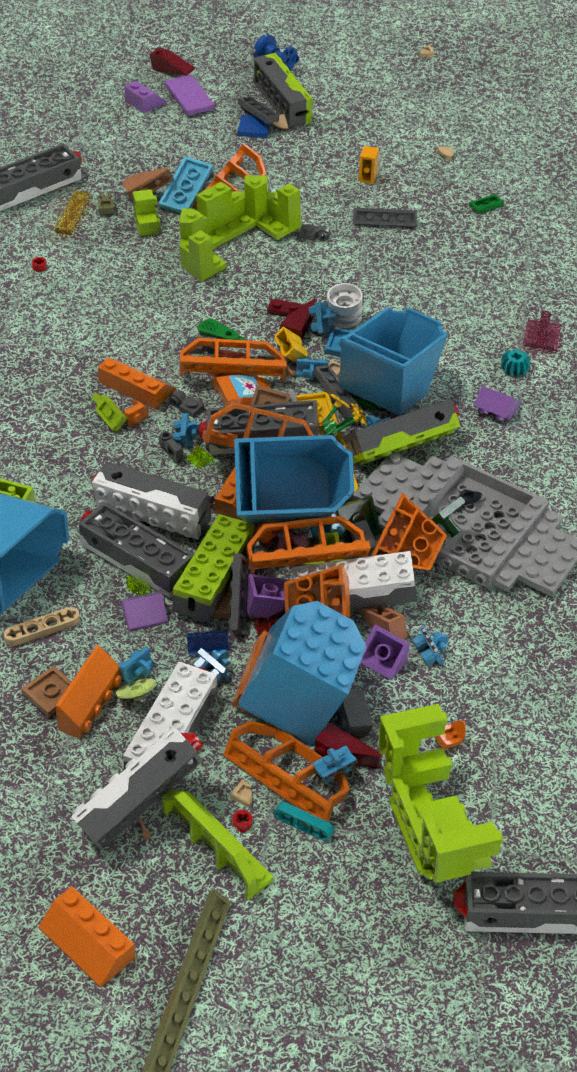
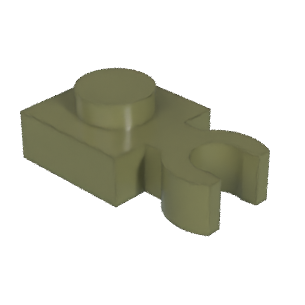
M108 192L107 196L99 193V214L115 213L114 199H111L110 192Z

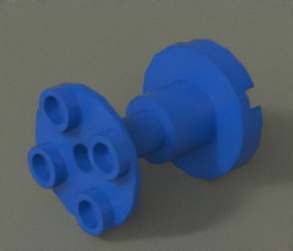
M270 34L260 36L254 45V49H256L255 53L253 52L254 57L276 53L290 72L299 61L297 50L294 47H287L280 52L275 37Z

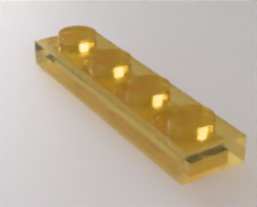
M74 190L55 227L56 233L72 234L90 199L89 192Z

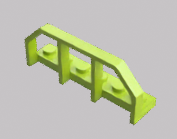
M169 790L162 795V813L166 815L175 810L190 825V841L194 844L202 838L216 852V868L220 870L228 864L245 882V898L247 900L274 881L273 875L189 791Z

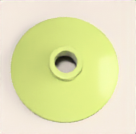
M151 678L136 680L129 685L125 684L116 691V695L118 698H133L134 701H140L145 698V694L156 687L157 683L155 679Z

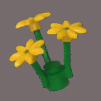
M330 394L336 402L331 412L322 421L324 425L321 429L326 435L335 436L341 430L360 421L365 428L367 427L363 410L359 409L358 404L354 405L352 403L350 405L353 408L351 410L353 413L350 417L340 424H337L334 420L329 421L336 410L340 409L342 405L350 409V406L334 394Z

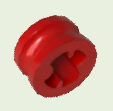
M43 257L32 259V269L36 272L45 271L47 269L46 259Z
M238 810L234 813L233 827L239 832L250 830L252 827V815L250 812ZM239 819H246V823L243 821L239 823Z

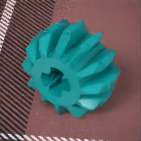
M513 348L512 351L507 350L501 358V369L505 373H510L511 376L513 374H516L517 377L519 374L525 375V372H528L530 368V356L527 355V352H521L520 349L515 350Z

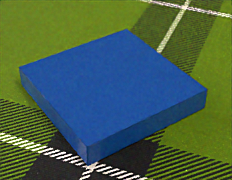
M242 114L237 136L267 138L270 124L264 123V121L256 116Z

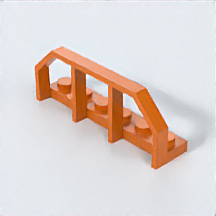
M243 143L237 153L227 162L226 166L215 176L206 189L223 182L232 189V192L239 191L227 180L230 177L229 173L233 174V172L245 179V175H250L239 166L244 160L242 157L244 153L256 162L259 175L265 176L267 173L261 156ZM196 201L195 204L193 205V207H194L196 210H197V201Z
M197 338L180 351L179 377H183V372L214 373V378L218 377V373L280 376V381H284L287 363L285 356L267 341ZM198 346L215 347L214 357L191 356L188 354ZM219 347L246 348V359L218 357ZM250 348L265 349L276 360L250 359Z
M234 402L211 415L207 431L204 430L202 434L205 443L209 444L211 442L235 448L234 439H238V436L227 433V436L222 435L220 431L213 429L216 419L237 408L250 412L243 438H249L255 413L282 419L277 437H283L287 421L302 424L308 435L314 436L307 422L303 419Z
M342 516L263 524L247 544V554L252 574L255 573V569L289 565L290 569H293L292 567L296 564L321 561L326 563L330 560L368 557L371 547L370 542L365 541L363 530ZM339 523L358 536L359 540L345 544L337 542L327 546L323 525ZM318 526L321 544L311 548L296 547L292 550L288 529ZM283 530L286 550L278 549L268 553L264 551L252 553L253 546L265 532Z
M252 721L232 729L223 756L295 807L328 822L334 806L347 798L350 789L345 773L341 772L335 775L334 779L337 780L340 792L331 796L329 801H327L301 783V781L317 773L313 768V764L295 773L293 777L271 762V760L290 750H294L311 763L323 758L292 735L273 725ZM249 732L275 737L282 744L265 752L263 756L238 739V737Z

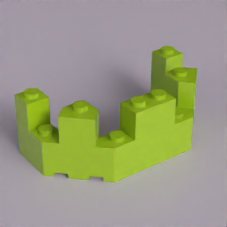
M245 175V191L232 192L230 187L220 182L196 195L197 211L182 208L179 221L181 266L202 282L227 268V262L213 253V249L256 226L276 240L301 227L300 190L289 183L277 189V192H268V176Z
M439 704L380 716L379 750L381 755L385 754L387 766H383L386 785L391 784L393 796H389L392 811L418 874L424 875L429 880L433 879L435 883L471 875V871L492 867L490 856L499 854L500 845L503 843L502 833L496 829L493 821L473 826L471 820H467L465 806L463 803L460 804L457 795L433 800L431 792L428 793L424 785L449 779L450 770L453 768L451 758L446 756L443 748L419 752V745L422 744V739L445 734V725L448 724V718L446 713L442 712Z

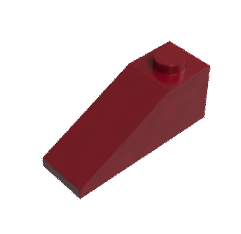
M158 47L149 54L152 69L155 71L187 76L195 70L194 66L168 49Z
M317 299L311 300L288 314L284 322H281L279 330L285 327L298 335L302 340L314 316L309 314V307L315 305Z
M329 723L315 738L314 751L322 757L328 755V749L333 748L336 751L346 745L351 754L357 759V764L355 765L376 769L381 767L382 755L380 752L332 723Z

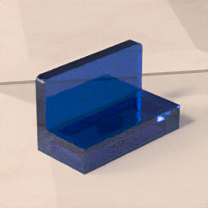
M226 629L186 632L188 654H195L201 648L207 653L214 650L218 652L221 650L229 651Z

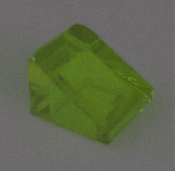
M197 445L186 459L199 469L212 461L214 457Z
M130 575L126 576L127 590L138 595H145L150 589V586L145 582Z

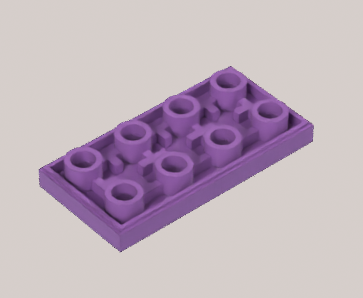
M191 74L164 81L166 88L187 115L215 109V104Z

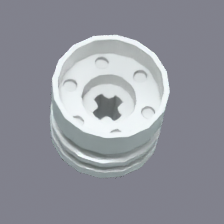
M340 283L329 289L327 293L328 308H331L332 314H337L336 318H332L333 326L347 329L356 326L362 320L363 294L356 285Z

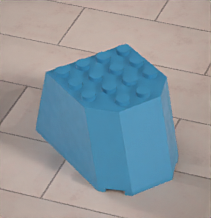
M385 308L342 338L340 388L361 397L363 400H368L378 407L385 408L393 414L401 416L426 396L448 334L442 330V323L411 308H405V311H392V308Z
M333 435L234 439L237 516L248 523L255 524L254 527L264 522L280 523L329 517L354 493L353 453L340 444ZM258 508H260V509H277V510H258Z
M0 493V615L59 562L58 554L63 544H67L69 541L66 511Z
M319 601L292 606L270 628L237 706L308 745H312L315 738L321 733L348 696L366 649V645L355 622Z

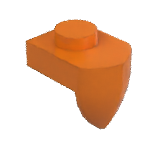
M133 400L131 401L132 407L124 410V415L128 418L125 424L128 427L138 424L147 418L149 409L143 403Z
M264 522L255 527L254 529L256 530V532H258L259 529L263 526V524H271L278 522ZM277 531L265 532L258 540L260 545L264 543L268 547L273 544L272 539Z
M454 721L445 726V734L434 736L441 748L446 750L459 746L466 735L465 721Z

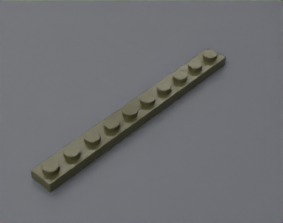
M216 889L208 893L142 1072H169L231 903Z

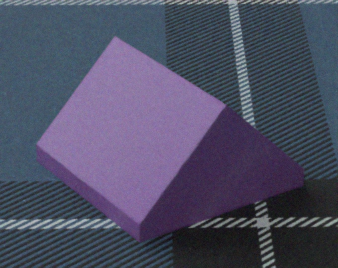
M160 592L119 600L129 631L168 623L163 595Z
M375 624L365 643L366 649L361 663L392 680L408 661L410 643Z

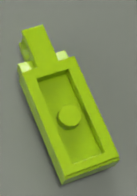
M95 392L91 398L97 404L96 412L111 430L118 432L128 418L111 398Z

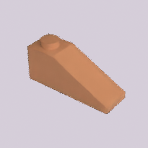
M168 167L134 174L122 181L133 201V191L152 189V192L174 181V178Z
M386 606L357 609V612L372 629L376 624L401 639L408 638L405 615Z

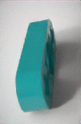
M279 802L273 811L275 818L324 842L329 841L335 832L334 827L329 822L289 803Z

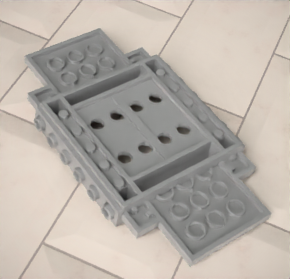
M392 452L353 494L352 500L354 501L368 496L373 497L375 509L381 513L378 517V524L383 531L402 492L430 519L454 502L464 489L481 492L480 500L472 504L460 506L458 508L462 511L460 514H451L450 518L461 529L457 535L451 538L444 527L438 525L447 536L434 562L488 589L495 585L509 592L516 581L519 580L553 597L577 564V538L557 529L562 523L564 516L549 510L548 500L453 456L444 461L432 455L425 465L422 466ZM499 513L502 514L504 518L497 519L494 517V515ZM492 525L495 529L487 530L485 526ZM481 536L486 540L478 542L475 538ZM474 548L477 552L470 554L466 549Z

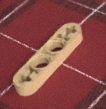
M68 607L11 626L4 631L5 643L9 646H17L73 627L80 621L79 611L76 608ZM49 621L57 622L54 626L46 625ZM32 627L38 629L34 633H30L27 631L29 628Z

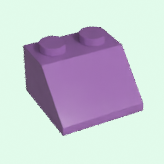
M137 81L124 86L125 101L143 114L166 103V100Z
M481 386L474 406L479 408V412L487 415L489 412L494 413V418L504 421L505 418L511 419L520 406L521 401Z
M248 574V616L269 618L285 609L284 582L287 579Z

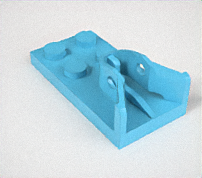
M185 156L173 176L174 181L169 183L158 203L159 207L180 214L182 208L192 209L196 201V195L202 191L207 181L215 177L213 164Z

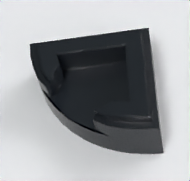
M464 489L457 498L461 496L465 501L463 505H468L480 500L481 492Z

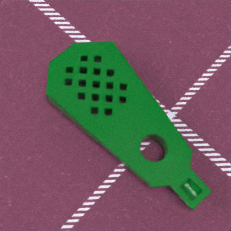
M212 318L202 321L197 326L199 333L211 337L245 340V337L238 335L237 331Z

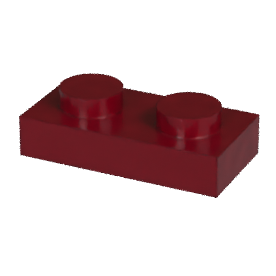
M271 299L267 308V314L287 317L288 314L304 304Z

